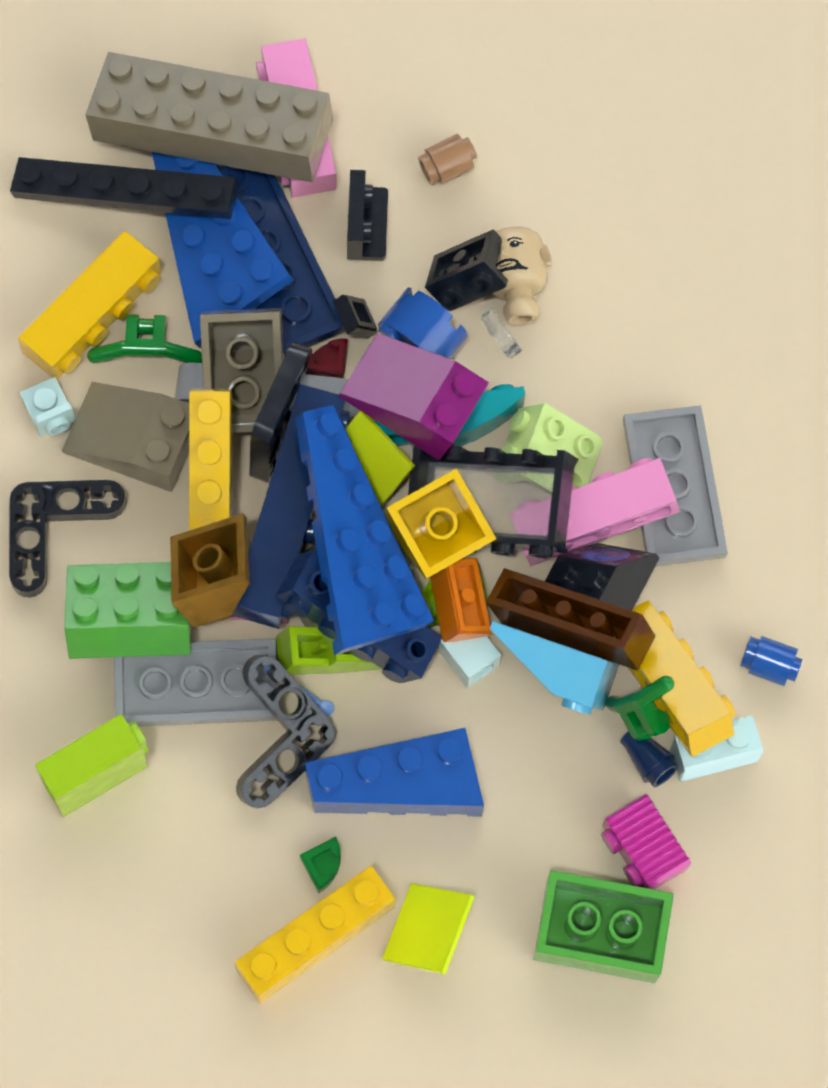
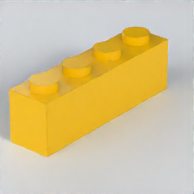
M124 230L18 337L22 353L52 378L56 377L58 380L63 373H71L80 363L81 355L90 346L96 347L106 337L108 328L117 319L122 320L131 312L134 307V301L143 292L149 293L156 287L161 278L159 258Z
M191 389L189 391V530L231 517L232 389Z
M649 600L634 607L632 611L644 616L656 637L639 670L628 669L642 689L662 676L673 678L674 688L653 701V704L657 710H662L668 715L670 728L691 758L734 735L732 718L736 716L732 703L726 695L719 696L715 691L714 681L708 670L704 666L699 668L693 661L694 655L686 640L683 638L678 640L674 635V629L667 614L664 611L658 613Z
M371 865L235 961L236 971L261 1004L393 910L396 898Z

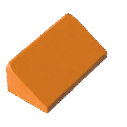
M462 558L430 577L443 642H457L486 637L492 634L477 558Z

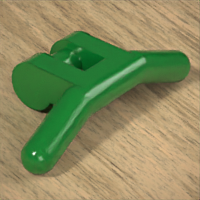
M127 314L125 340L92 348L88 351L87 358L91 363H100L123 356L167 357L184 363H202V352L165 341L167 332L166 315H154V319L139 318V314ZM139 334H153V339L138 338Z
M662 676L635 693L624 697L609 696L606 701V707L610 711L619 713L633 739L643 741L652 736L661 735L668 731L670 719L664 711L656 709L653 701L670 692L674 688V680L670 676Z

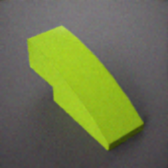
M289 626L276 635L278 661L290 675L332 674L382 669L373 662L357 658L350 651L334 656L332 645L334 639L323 635L318 630V627Z

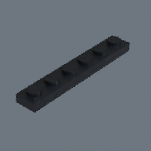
M19 157L10 192L14 198L231 219L239 183L235 177Z

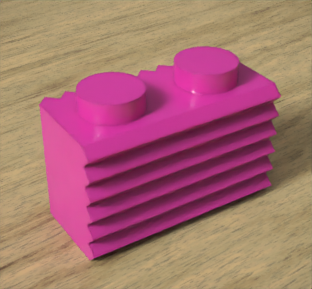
M647 794L607 817L603 822L602 826L605 831L601 833L602 839L612 854L619 852L626 862L627 866L623 868V871L632 886L656 890L689 868L691 864L690 859L686 856L685 851L677 842L676 837L673 836L672 831L668 828V825L664 822L663 817L659 814Z

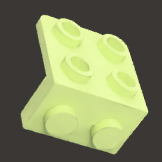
M546 403L519 408L510 421V433L505 446L501 450L506 453L522 454L523 449H532L544 455L553 456L557 455V450H565L579 459L574 468L572 486L579 488L588 485L602 447L601 437ZM512 472L494 473L493 478L505 485L528 481L552 495L554 475Z

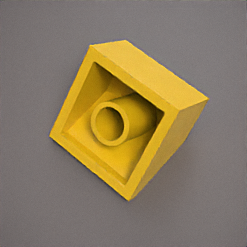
M457 468L383 509L399 545L425 579L496 539Z

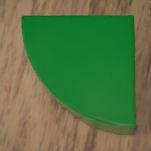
M336 836L299 855L318 894L333 882L340 867V846Z

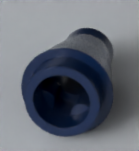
M628 731L620 740L644 783L649 782L653 787H658L669 780L677 771L678 765L674 762L675 756L652 738L637 741L631 737Z

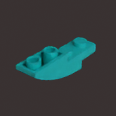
M501 384L493 387L491 391H484L452 445L462 447L474 442L512 418L519 408H523L525 398L524 386L514 387L511 384ZM374 421L397 446L411 445L413 452L414 444L378 421Z

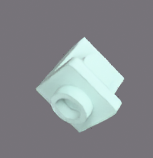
M56 377L19 392L40 437L47 434L50 436L58 435L66 431L70 424L74 423L73 409L70 402H67Z

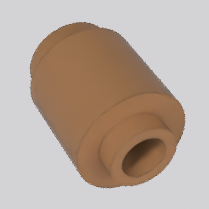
M455 134L425 149V154L419 156L418 161L430 184L437 181L442 184L474 168L473 159L477 158V154L468 137L462 139L459 134Z

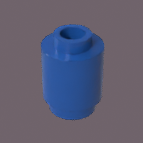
M751 636L740 666L749 669L748 674L785 686L787 679L795 682L803 659L796 657L798 649L764 636H761L760 639Z

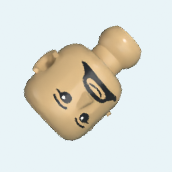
M526 227L503 228L496 231L502 238L496 267L508 279L506 288L492 294L506 300L503 307V315L508 323L512 325H526L534 322L539 315L540 308L533 296L541 292L547 283V267L552 264L551 254L546 244L543 245L540 235L534 230Z

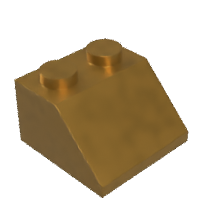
M244 513L170 537L171 603L194 628L231 617L250 584L247 517Z

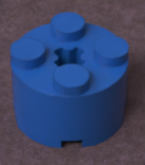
M410 287L406 288L377 324L378 332L381 335L449 359L468 337L462 325L456 330L449 323L453 315L448 310L419 290L413 296L412 288Z

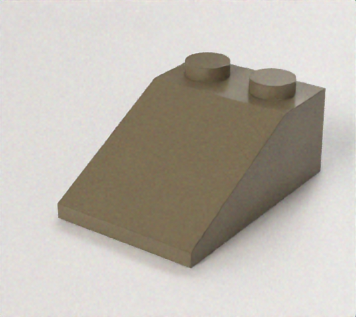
M282 308L203 311L200 314L203 388L232 389V433L252 432L257 416L284 359ZM285 420L282 424V431H285Z
M92 382L62 452L172 492L189 453V403L161 393Z

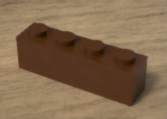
M506 568L503 569L486 601L501 624L637 671L656 637L644 616L640 613Z

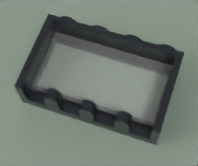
M414 445L412 463L415 467L410 474L408 495L457 468L496 537L494 541L482 548H491L490 553L502 556H514L515 550H528L529 556L552 558L553 552L567 553L565 545L573 473L579 459L565 450H557V455L553 456L544 455L532 449H523L522 454L506 453L501 449L485 447L484 452L468 451L461 446L451 445L440 460H437Z

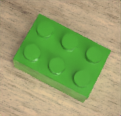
M171 562L67 565L64 630L69 659L191 655V624L171 603Z
M550 870L546 882L533 960L656 983L662 972L674 893Z

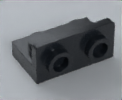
M350 170L347 259L383 261L386 257L388 189L365 184L366 170Z
M492 229L434 255L425 288L448 311L455 310L506 288L508 279L496 267L502 238Z

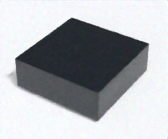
M343 294L333 300L347 335L368 339L378 332L365 299Z

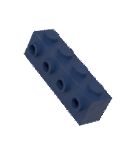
M313 549L296 556L275 596L286 603L285 607L288 611L302 618L307 617L319 625L318 630L323 635L335 640L334 622L328 621L326 606L330 604L328 586L321 580L317 550ZM428 627L357 648L350 652L357 658L373 662L382 668V674L391 681L405 683L422 678L442 637Z

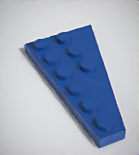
M152 152L155 170L224 176L217 164ZM236 196L231 219L165 213L193 340L199 348H201L200 314L203 311L255 309L294 281L238 196Z
M334 405L302 412L295 418L301 460L308 467L310 485L306 487L308 502L314 503L316 519L312 522L321 580L328 586L330 604L326 606L328 621L334 622L336 639L332 642L334 656L425 628L434 622V619Z

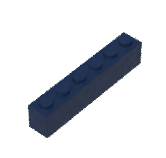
M303 384L299 385L248 552L250 584L232 613L234 617L279 629L282 617L290 619L291 612L286 609V603L275 595L296 556L302 553L304 543L312 544L314 539L312 525L314 521L312 519L314 503L308 502L306 487L310 485L308 467L301 460L295 418L302 412L334 405L346 431L351 412L344 410L345 400L340 398L338 394Z

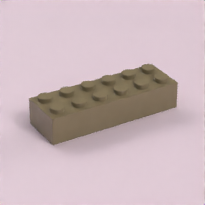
M108 52L85 114L93 141L307 182H313L333 121L330 95L327 92Z

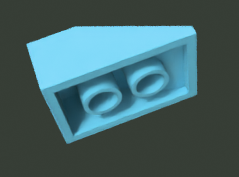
M492 621L490 630L553 695L563 698L561 706L590 715L593 708L604 710L619 664Z

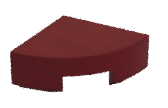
M348 339L331 340L328 344L315 351L314 354L312 353L305 374L344 378Z

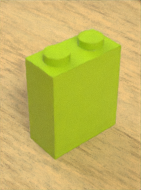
M120 714L35 764V767L43 785L62 816L65 817L146 769L148 766L145 754L149 752V749L145 744L147 741L136 722L133 721L127 724L123 715Z

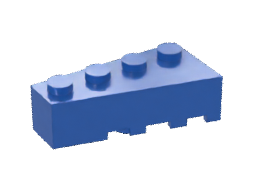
M465 728L305 763V774L314 813L367 814L368 812L390 813V815L418 813L430 814V816L461 814L472 817H482L484 803Z

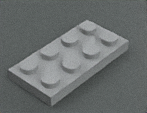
M701 405L625 414L623 426L630 465L645 458H651L652 461L661 458L680 511L641 526L645 552L656 553L660 557L656 566L726 558L728 551Z
M276 639L191 642V655L114 657L115 717L122 714L127 724L135 721L138 727L278 721L249 689L242 675L244 664L254 655L261 654L276 659ZM258 665L256 670L259 675L255 680L265 681L275 689L277 683H274L266 675L264 666Z

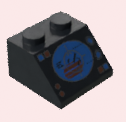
M595 543L558 555L545 582L632 611L660 557L656 553Z

